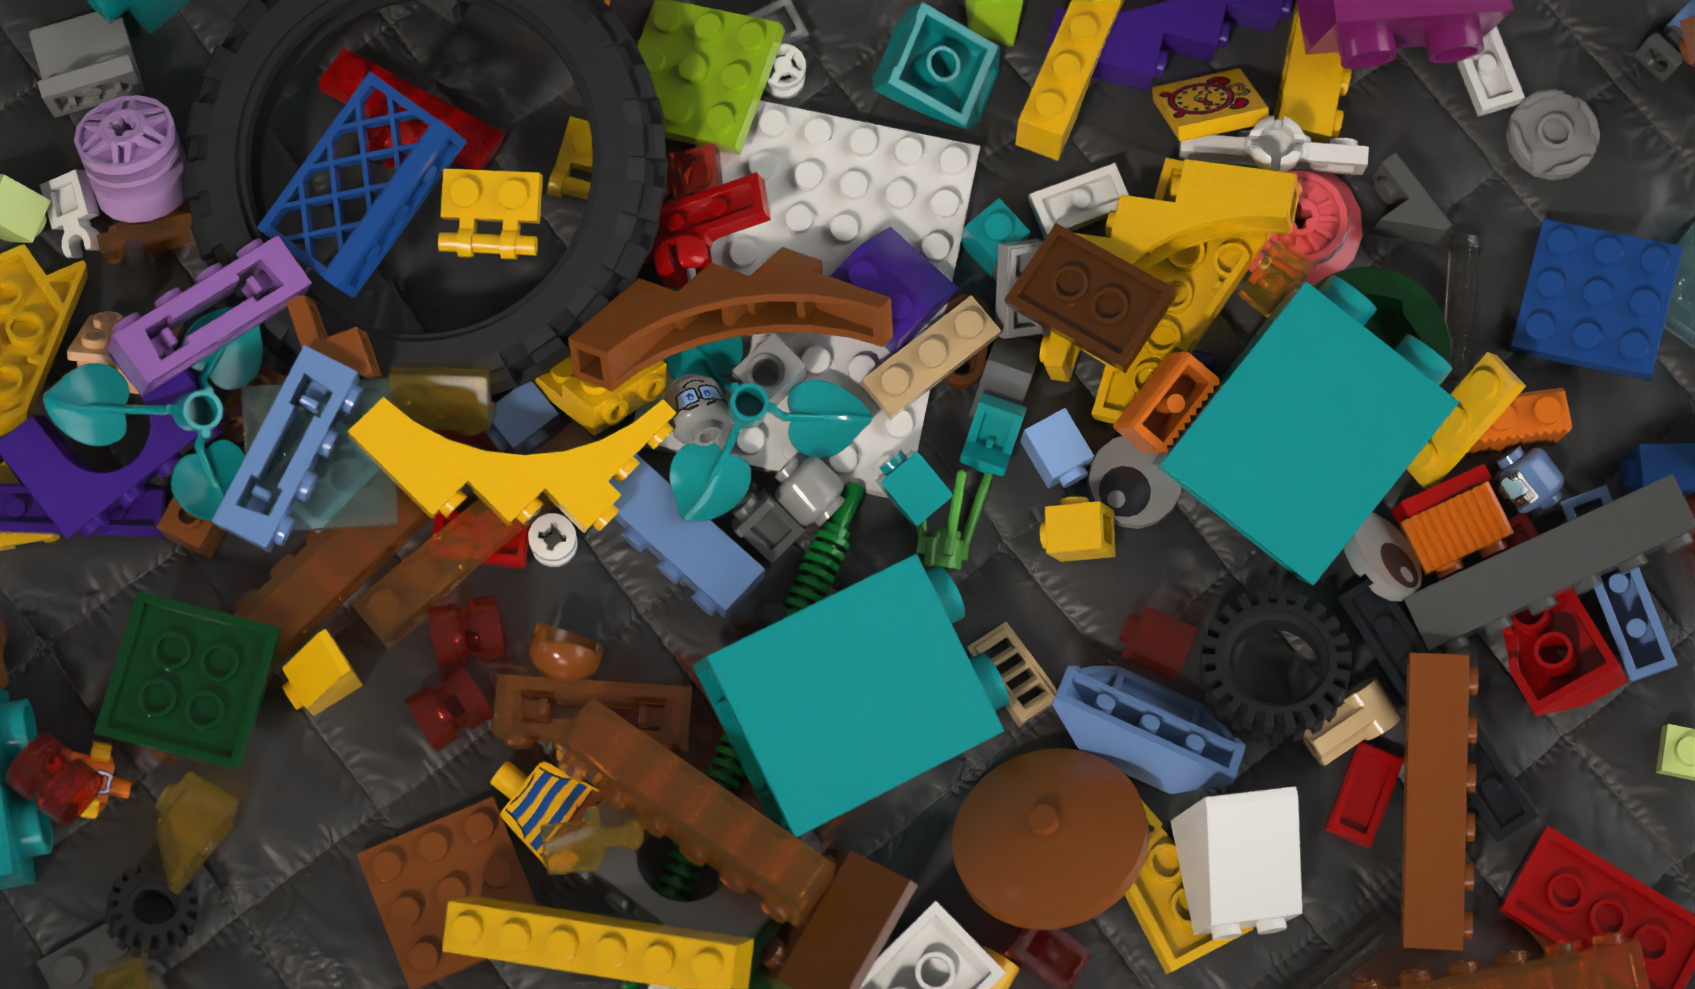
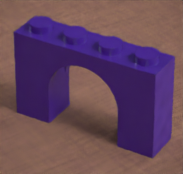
M162 330L149 337V339L157 337ZM110 353L109 356L112 358V360L116 363V365H117V366L120 368V370L123 372V370L121 369V367L118 365V363L116 362V360L113 358V356H112L111 353ZM167 354L160 357V360L166 358ZM188 368L142 398L146 405H174V402L180 395L187 392L200 391L198 384L199 376L192 368ZM224 408L220 422L214 428L209 429L211 435L209 438H206L205 447L213 443L225 432L221 425L231 417ZM149 414V436L140 455L126 467L109 472L96 469L81 460L46 415H32L0 440V455L66 538L78 537L83 534L86 539H89L110 523L106 515L120 504L124 509H127L148 493L144 485L159 474L162 479H165L172 475L173 469L179 459L183 457L182 455L194 447L198 434L196 431H186L176 424L173 415Z

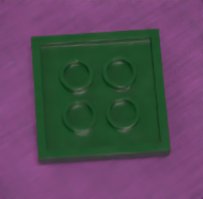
M138 591L94 734L241 773L283 630L281 627Z

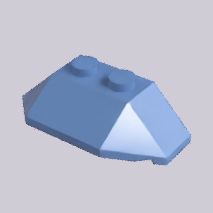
M1067 666L1052 702L1053 707L1079 750L1104 758L1114 764L1124 774L1169 794L1232 785L1246 747L1238 737L1232 736L1227 726L1219 721L1206 705L1120 666H1090L1085 668Z

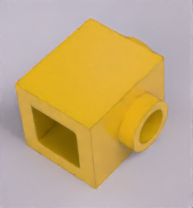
M1066 497L1060 500V505L1046 506L1045 521H1042L1040 524V541L1042 547L1046 550V554L1060 562L1116 557L1114 510L1101 501L1089 502V499L1086 497Z

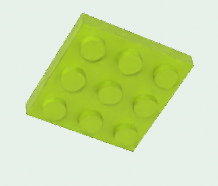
M655 0L637 47L650 71L653 85L660 100L666 130L665 138L740 155L785 33L780 22L674 0Z

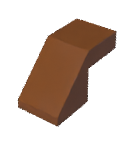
M301 295L286 301L302 348L305 345L357 371L358 374L372 381L383 378L367 332L354 327L328 337L315 300L306 295Z

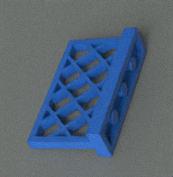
M369 71L257 229L270 239L278 235L292 255L321 275L330 284L355 298L443 176V169L449 168L467 141L449 126L433 117ZM378 89L387 96L389 115L366 119L364 105L373 92ZM397 103L407 111L398 113ZM420 119L429 125L418 142L402 145L399 122ZM390 125L393 147L370 152L367 129ZM358 131L360 154L338 159L336 144L343 134ZM394 157L395 174L389 182L374 185L371 162ZM362 164L364 187L342 191L339 168ZM329 171L332 193L310 198L308 182L315 173ZM365 196L367 212L359 222L345 224L343 201ZM333 203L336 226L313 231L311 207ZM301 210L304 233L284 236L275 229L287 212ZM337 236L339 251L326 267L317 260L315 240ZM305 242L306 252L296 244Z

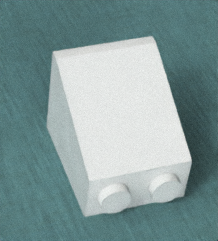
M1296 787L1204 797L1171 820L1194 935L1212 933L1213 940H1225L1242 935L1241 929L1257 927L1258 934H1270L1287 929L1286 922L1302 914L1299 809Z

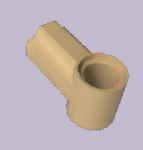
M1371 677L1346 692L1342 707L1338 705L1336 716L1330 723L1325 719L1322 729L1315 734H1312L1310 729L1305 730L1303 742L1311 755L1321 765L1326 766L1362 740H1371L1388 731L1401 721L1402 716L1377 678Z

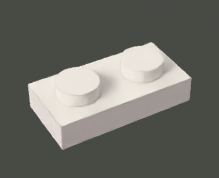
M1497 26L1483 37L1485 49L1482 53L1457 62L1478 117L1518 105L1525 98Z
M1113 163L1033 192L1029 195L1028 201L1045 239L1055 223L1070 231H1074L1107 219L1110 210H1117L1120 195L1129 196L1116 164Z

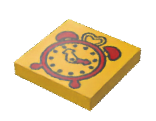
M1240 68L1152 87L1153 102L1181 142L1252 127L1258 121L1269 116L1268 106Z

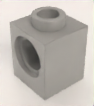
M772 333L732 370V383L736 382L739 385L745 383L757 384L753 380V376L759 370L770 369L774 371L779 377L778 381L771 386L761 387L767 392L769 402H774L778 405L794 386L806 379L807 366L775 333Z

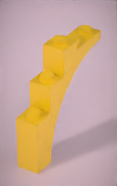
M1184 159L1181 175L1175 174L1173 177L1170 201L1120 195L1117 210H1110L1108 214L1106 237L1076 234L1143 271L1181 250L1217 238L1254 233L1291 235L1300 194L1297 175L1295 173ZM1052 331L1050 335L1043 336L1039 354L1040 362L1044 363L1051 380L1069 382L1081 348Z
M382 397L348 430V437L431 519L439 512L448 517L467 498L461 491L467 485L507 526L516 518L522 524L526 523L543 506L544 503L538 497L544 493L585 533L592 525L600 531L619 513L620 510L614 503L621 497V494L609 481L614 477L621 483L640 464L634 456L647 443L655 449L674 430L668 422L675 416L676 412L662 399L634 423L600 441L563 452L518 455L483 451L448 440L414 422L386 398Z

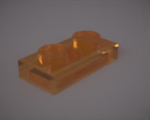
M172 211L166 216L155 219L153 222L140 225L127 222L114 224L108 228L107 233L96 235L100 253L109 265L196 244L191 230V225L193 224L192 215L190 213L183 214L182 211Z

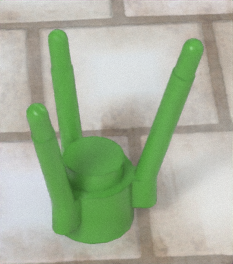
M964 470L957 472L947 528H933L932 537H928L926 519L916 526L918 536L916 554L924 555L923 566L929 568L941 566L945 570L961 571L962 561H967L969 544L993 478L992 473H984L962 535L960 531H957L966 480V472Z

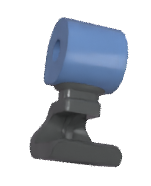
M1691 0L1662 30L1666 34L1664 38L1659 34H1652L1633 55L1662 84L1683 62L1679 48V38L1683 37L1680 21L1695 16V0Z

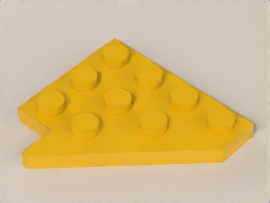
M25 244L0 254V436L13 431L32 416L88 278L87 264L84 260L46 275Z

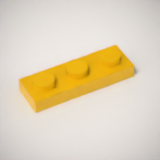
M1487 352L1450 395L1459 401L1458 405L1407 467L1409 473L1424 489L1438 485L1526 387L1497 355Z

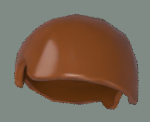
M539 622L536 623L533 631L529 653L533 664L546 677L557 682H579L595 674L602 659L603 648H601L600 643Z

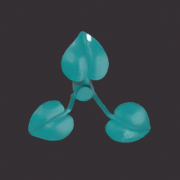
M234 307L215 310L196 320L184 334L181 347L184 344L185 337ZM260 325L190 367L201 372L198 377L200 391L187 392L180 395L174 402V405H126L129 398V386L123 375L115 368L106 364L90 363L81 365L68 372L44 394L43 403L53 423L63 433L75 441L90 446L110 445L121 440L127 428L125 414L173 415L176 424L186 431H196L198 434L194 444L197 454L183 456L173 469L171 488L174 498L186 512L197 518L212 522L245 459V455L238 446L228 440L215 441L205 449L206 438H209L211 435L209 429L214 428L220 422L223 414L221 401L213 394L214 390L209 386L207 380L209 378L220 389L232 390L246 386L255 378L263 358ZM250 492L242 505L243 508H246L250 500Z
M740 336L702 344L667 357V368L674 380L687 374H698L713 378L718 382L721 389L732 393L728 413L734 425L722 450L715 443L707 446H699L696 443L685 444L673 458L669 473L670 486L680 517L688 522L712 520L726 514L742 501L749 489L751 468L744 459L729 454L742 428L750 429L760 425L765 419L766 414H772L781 421L791 422L788 428V437L796 450L807 457L817 456L820 459H825L839 454L853 442L871 423L873 418L871 412L851 392L827 381L809 380L794 386L787 397L790 413L779 409L774 402H769L767 392L755 383L739 385L736 382L730 383L725 381L722 377L731 375L732 370L742 361L743 344Z

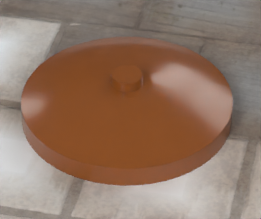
M1066 748L1042 749L1025 753L1002 763L987 773L973 787L963 801L952 833V852L955 866L964 887L972 899L984 911L1007 924L1037 930L1059 929L1080 924L1096 917L1113 906L1125 895L1140 874L1149 845L1148 819L1138 791L1130 779L1119 768L1104 758L1085 751Z

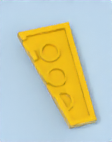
M1142 801L1149 826L1148 851L1140 874L1125 893V897L1167 975L1238 937L1213 940L1212 933L1194 935L1175 842L1162 829V822ZM1253 927L1241 929L1242 935L1253 930Z

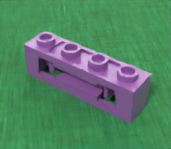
M278 235L263 243L261 238L248 243L237 252L236 255L239 259L224 268L221 263L210 266L196 277L198 282L196 285L184 292L179 287L170 290L154 303L157 308L143 317H140L137 312L122 319L112 328L115 334L112 335L107 349L141 397L286 309L287 300L306 295L312 282ZM246 279L247 282L241 290L247 300L185 337L183 346L174 352L173 349L178 340L171 331L233 294L237 284ZM268 291L271 292L270 294H268V295L265 296L264 298H262V299H260L259 301H257V300L260 298L261 295L265 294V293L268 292ZM162 330L157 337L149 339V337ZM167 354L166 358L160 360V357Z

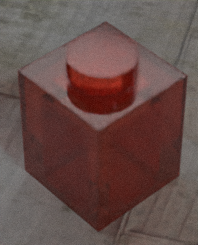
M1145 605L1137 617L1129 614L1118 638V640L1126 643L1120 656L1173 680L1182 668L1198 628Z

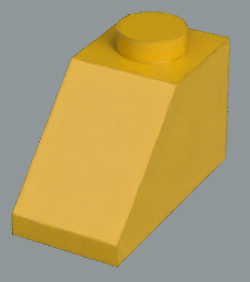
M326 629L316 634L281 668L289 680L281 685L296 710L305 706L312 716L317 715L363 686L342 650Z

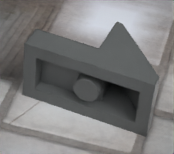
M1397 153L1381 162L1372 176V179L1375 181L1374 186L1380 198L1389 205L1393 204L1395 209L1382 217L1371 232L1380 236L1436 244L1451 228L1452 224Z

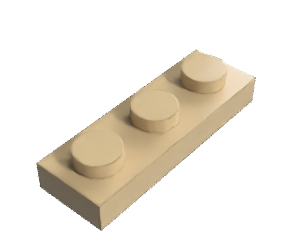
M971 295L861 380V385L891 420L999 337L1001 330Z

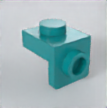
M982 393L959 461L971 466L978 472L1004 476L1027 407Z

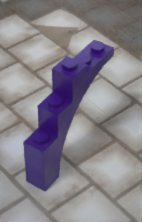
M1167 0L1163 3L1129 11H1119L1091 78L1148 91L1154 76L1162 78L1168 52L1211 62L1216 48H1225L1231 24L1273 33L1279 18L1287 20L1292 0ZM1056 7L1042 66L1067 9Z

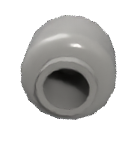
M809 456L802 462L793 457L775 475V478L780 482V485L775 490V500L802 526H808L815 522L820 527L845 501L841 496L844 489L842 479L817 456Z

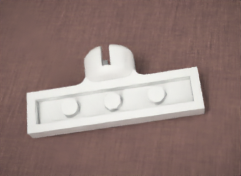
M1274 115L1258 121L1251 131L1238 132L1237 137L1215 134L1183 142L1180 141L1178 160L1184 161V159L1234 166L1258 167L1259 169L1280 172L1292 169L1363 175L1368 165L1369 146H1357L1358 141L1350 138L1330 139L1329 144L1311 142V137L1306 136L1299 124L1286 116H1283L1282 120H1274Z

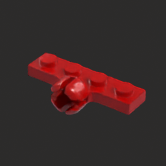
M346 48L340 52L319 80V90L346 104L370 71L433 117L449 126L467 141L453 161L467 170H484L503 144L504 133ZM376 89L364 105L365 115L369 118L389 115L387 96ZM397 103L398 113L407 111ZM420 119L399 122L402 145L418 142L429 125ZM390 125L367 129L370 152L393 147ZM394 157L386 161L384 164L385 168L395 170Z
M758 172L662 205L659 218L660 226L650 256L646 257L643 264L655 262L656 273L661 278V281L668 287L681 289L691 280L689 268H695L697 275L712 263L710 249L714 241L771 220L763 178Z

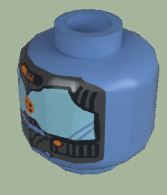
M1518 445L1503 454L1496 461L1500 469L1493 477V486L1514 513H1529L1531 517H1536L1555 505L1563 497L1560 489L1564 484V477L1542 448L1534 447L1524 451Z

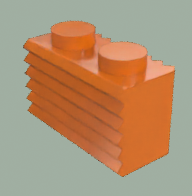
M1187 351L1169 353L1114 423L1113 428L1142 453H1167V446L1174 445L1173 438H1179V431L1185 430V423L1191 422L1190 416L1197 415L1196 408H1202V401L1208 400V393H1214L1213 386L1220 385L1219 378Z
M1564 388L1520 393L1467 454L1472 457L1476 452L1482 455L1485 451L1491 454L1494 450L1500 453L1503 449L1509 451L1518 445L1525 449L1529 446L1537 447L1539 444L1545 447L1548 443L1554 446L1572 428Z
M1489 481L1420 514L1414 515L1402 521L1400 525L1405 539L1408 541L1420 564L1424 577L1435 573L1438 580L1463 570L1465 567L1462 560L1479 553L1482 560L1506 550L1508 545L1505 540L1511 538L1514 534Z

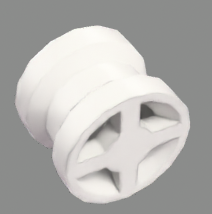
M780 44L764 88V92L772 98L787 100L797 96L803 89L806 60L802 52L795 46ZM787 75H790V76H791V78L788 77V78H786V79H781V80H780V78H781L782 76H787Z
M549 513L538 517L532 523L528 537L531 551L536 560L548 567H561L574 558L578 549L576 530L570 520L563 515ZM552 532V534L548 535L546 538L541 537L546 536L547 534Z

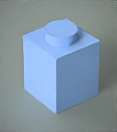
M1066 408L1024 430L1020 442L1048 489L1059 483L1062 484L1063 488H1067L1088 475L1086 468L1089 467L1094 455Z

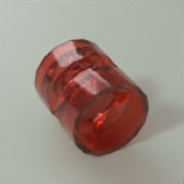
M496 595L469 599L466 608H460L455 602L428 607L431 635L440 669L465 665L469 657L473 655L480 661L507 656L505 636Z
M462 663L440 676L437 688L434 689L426 685L403 699L436 753L459 740L461 729L467 728L473 731L495 717ZM455 694L465 710L452 718L442 701Z
M43 733L25 746L15 758L6 774V783L28 801L38 799V809L59 826L63 827L75 821L92 804L102 788L104 776L81 758L71 760L72 751L50 733Z

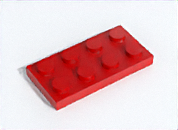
M1547 825L1541 829L1497 910L1625 989H1685L1695 970V914Z

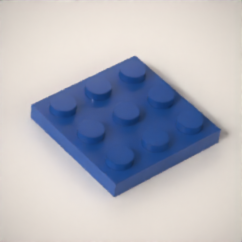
M1543 219L1511 344V352L1651 381L1683 246Z

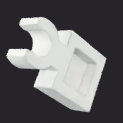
M75 169L41 184L42 195L51 200L47 209L52 229L64 230L65 232L62 237V250L67 258L83 257L81 249L82 239L86 250H101V235L90 223V219L99 216L100 213L86 171Z

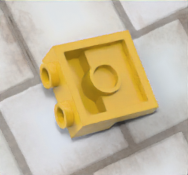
M571 355L548 370L549 373L539 376L532 381L548 400L594 436L608 427L618 424L626 416L645 404L655 401L667 391L666 363L662 360L638 372L614 391L574 377Z

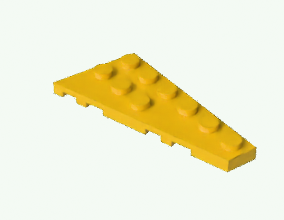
M1170 158L1165 159L1154 199L1170 201L1173 177L1175 174L1181 175L1184 161ZM1298 183V185H1299V190H1300V194H1301V192H1302V186H1301V183ZM1254 233L1217 238L1181 250L1145 271L1174 287L1177 296L1126 373L1121 371L1119 374L1105 365L1091 413L1094 420L1114 424L1169 353L1182 351L1192 353L1272 234Z

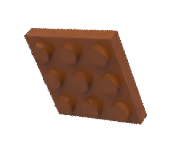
M494 797L485 799L356 854L409 989H421L488 960V958L442 951L448 901L472 895L538 906L509 832L499 815L500 810Z

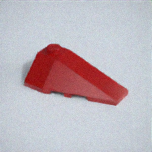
M1526 513L1518 514L1508 520L1514 534L1511 538L1505 540L1508 545L1506 550L1539 536ZM1573 589L1556 596L1559 604L1542 613L1532 616L1529 609L1512 616L1511 619L1514 625L1502 630L1506 642L1510 674L1535 716L1587 706L1629 682L1617 659Z

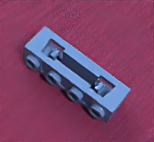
M305 345L303 346L212 520L217 527L268 552H271L275 543L283 546L295 523V519L289 517L298 499L304 502L308 499L316 484L318 475L312 473L318 459L321 455L328 458L338 442L341 432L336 430L335 427L343 411L351 414L362 395L363 388L357 385L360 381L357 371ZM307 381H310L311 384L300 399L303 408L318 415L326 395L329 394L331 397L321 417H313L277 488L281 494L270 515L264 514L269 504H272L275 496L272 495V492L258 485L254 487L252 497L246 508H243L242 505L255 480L260 483L263 482L298 415V412L295 411V404Z

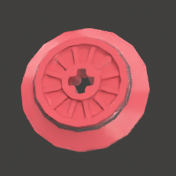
M1290 169L1286 172L1295 173L1298 183H1301L1302 186L1295 217L1297 220L1305 219V223L1301 229H1298L1294 222L1291 235L1272 234L1249 268V271L1259 280L1283 289H1291L1294 285L1305 281L1314 286L1325 277L1346 269L1354 261L1363 236L1361 210L1350 188L1334 173Z

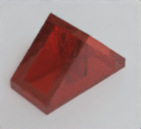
M1019 927L1003 956L1019 968L1055 989H1073L1093 953L1061 928L1037 930Z

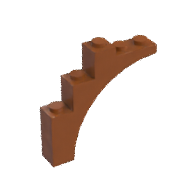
M784 247L750 276L710 263L679 291H674L638 278L568 338L573 374L578 379L614 391L638 372L674 354L702 344L733 337L775 332L833 335L852 338L883 347L893 338L891 298L823 275L822 260Z

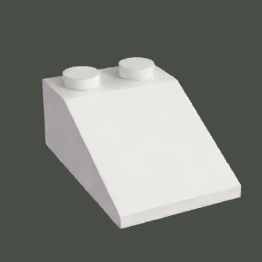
M935 901L876 959L860 989H990L1006 972Z

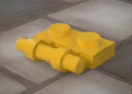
M443 169L441 218L444 220L460 221L457 233H439V251L457 252L458 257L471 258L475 256V253L500 254L501 259H517L518 255L536 256L538 251L537 236H521L520 229L521 223L540 224L543 175L536 172ZM478 221L503 222L501 235L477 234Z

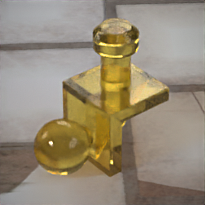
M598 806L588 807L581 821L541 825L544 848L542 851V861L547 869V875H564L567 873L597 870L605 855V847L625 846L627 850H637L644 841L643 827L636 819L625 820L623 826L601 828Z

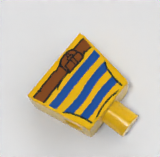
M543 760L530 776L526 775L510 761H506L490 782L492 786L510 799L499 814L500 817L555 877L567 864L564 846L608 796L597 788Z

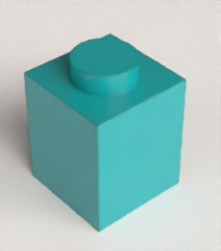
M998 198L964 227L960 245L992 277L997 273L998 243L1028 240L1030 230Z
M899 450L879 466L883 474L875 482L911 525L918 526L954 496L918 451L911 450L905 455L902 450Z

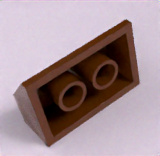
M827 848L811 865L809 870L810 878L801 894L795 897L785 911L786 920L776 937L771 939L761 952V963L754 976L773 989H860L918 886L910 879L852 851Z

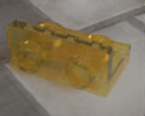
M393 367L389 374L391 403L421 426L431 431L436 429L456 430L457 433L462 435H474L482 431H489L497 410L496 403L491 402L488 369Z

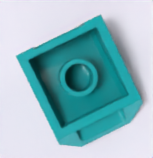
M921 2L907 9L893 28L892 36L881 62L872 77L873 90L927 116L968 129L980 121L998 78L1000 48L993 42Z

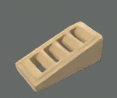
M1005 622L969 645L966 649L971 657L984 653L1005 639L1009 648L990 660L995 667L1001 665L1014 655L1020 661V663L1001 675L1009 698V703L1005 707L1020 728L1053 706L1052 702L1057 689L1009 624ZM1026 671L1030 679L1010 690L1006 683ZM1037 687L1041 694L1022 706L1017 698Z

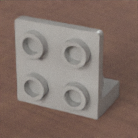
M93 12L30 31L29 36L42 80L37 81L43 101L54 118L94 107L120 96H131L145 91L122 15L112 24H109L97 12Z

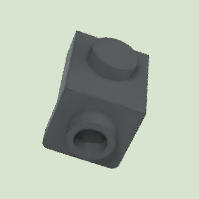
M764 487L756 495L752 492L747 494L733 509L732 514L734 517L730 520L734 532L740 538H746L770 563H773L806 531L804 526L800 525Z

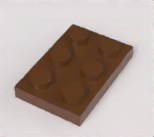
M1055 223L1004 301L1007 307L1126 373L1176 298L1177 293L1174 287Z

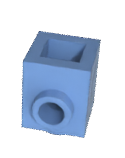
M532 381L515 388L484 412L487 424L489 425L484 432L500 453L508 449L511 454H536L550 442L551 438L549 435L561 426L559 413Z

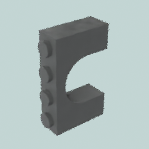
M639 759L564 846L565 860L569 864L566 867L567 871L584 886L589 887L593 883L607 894L605 896L607 903L623 916L627 917L632 913L642 922L755 939L793 892L795 875L758 847H755L728 881L709 897L698 901L679 902L667 899L654 892L645 883L637 866L638 856L646 841L677 806L678 787L643 760Z

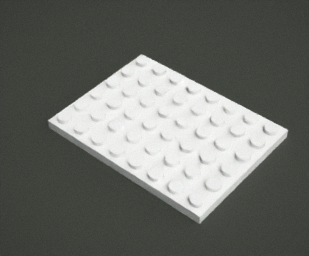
M760 101L740 155L697 145L685 197L758 172L763 178L771 220L721 237L713 242L710 249L712 263L748 276L752 275L782 247L822 260L823 275L830 276L861 244L887 228L892 227L950 281H953L980 146ZM689 268L691 279L696 276L695 268ZM665 285V288H668V289H671V290H674V291H679V290H680V289L671 288V287H668L667 285ZM948 303L919 331V333L912 340H914L917 336H919L921 333H923L925 330H927L930 326H932L934 323H936L944 316ZM775 332L807 366L806 379L803 382L822 380L838 385L862 401L873 416L871 423L845 450L833 457L821 460L842 479L844 489L848 482H853L862 486L866 494L889 498L875 482L883 474L879 466L899 450H902L905 455L911 450L918 451L930 390L890 420L861 385V380L893 356L884 346L881 347L847 337L818 333ZM772 333L740 336L743 344L742 361ZM666 363L667 391H668L670 385H671L675 380H674V379L672 378V376L670 375V372H669V370H668V368H667V363ZM770 369L759 370L753 376V380L758 385L765 387L775 384L779 379L778 375ZM732 374L722 377L725 381L732 383ZM722 389L729 405L732 393ZM665 393L655 401L649 402L637 409L634 422L664 398ZM787 395L777 407L784 412L790 413L787 405ZM767 414L763 422L754 428H742L729 454L744 459L749 464L751 470L775 475L793 457L800 462L807 458V456L796 450L789 440L788 428L791 422L781 421L772 414ZM732 420L726 431L715 442L721 450L734 425ZM671 432L655 450L676 454L685 444L677 440L673 432ZM648 443L644 446L653 449Z

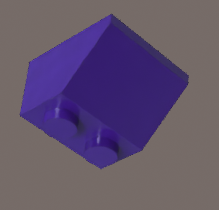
M892 227L887 228L861 244L829 276L891 298L893 338L884 347L893 355L906 346L959 291V288Z

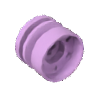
M141 95L120 96L103 102L86 113L76 127L74 143L100 209L112 219L127 223L149 222L168 215L182 205L185 200L183 164L187 162V157L182 148L174 120L165 105L157 99Z

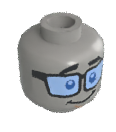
M698 374L681 376L670 385L669 390L664 395L663 400L676 412L675 416L668 423L674 428L672 431L674 437L683 444L711 445L721 437L730 425L729 405L720 385L711 377Z

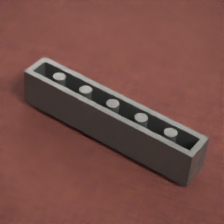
M1673 474L1417 591L1405 597L1404 601L1427 649L1432 653L1441 650L1442 654H1452L1470 645L1467 637L1483 629L1487 636L1498 633L1514 625L1511 617L1529 609L1532 616L1558 605L1556 596L1574 589L1576 595L1586 593L1602 585L1603 581L1600 576L1619 568L1621 574L1624 575L1648 564L1646 555L1664 547L1666 553L1670 554L1694 543L1691 535L1695 533V517Z

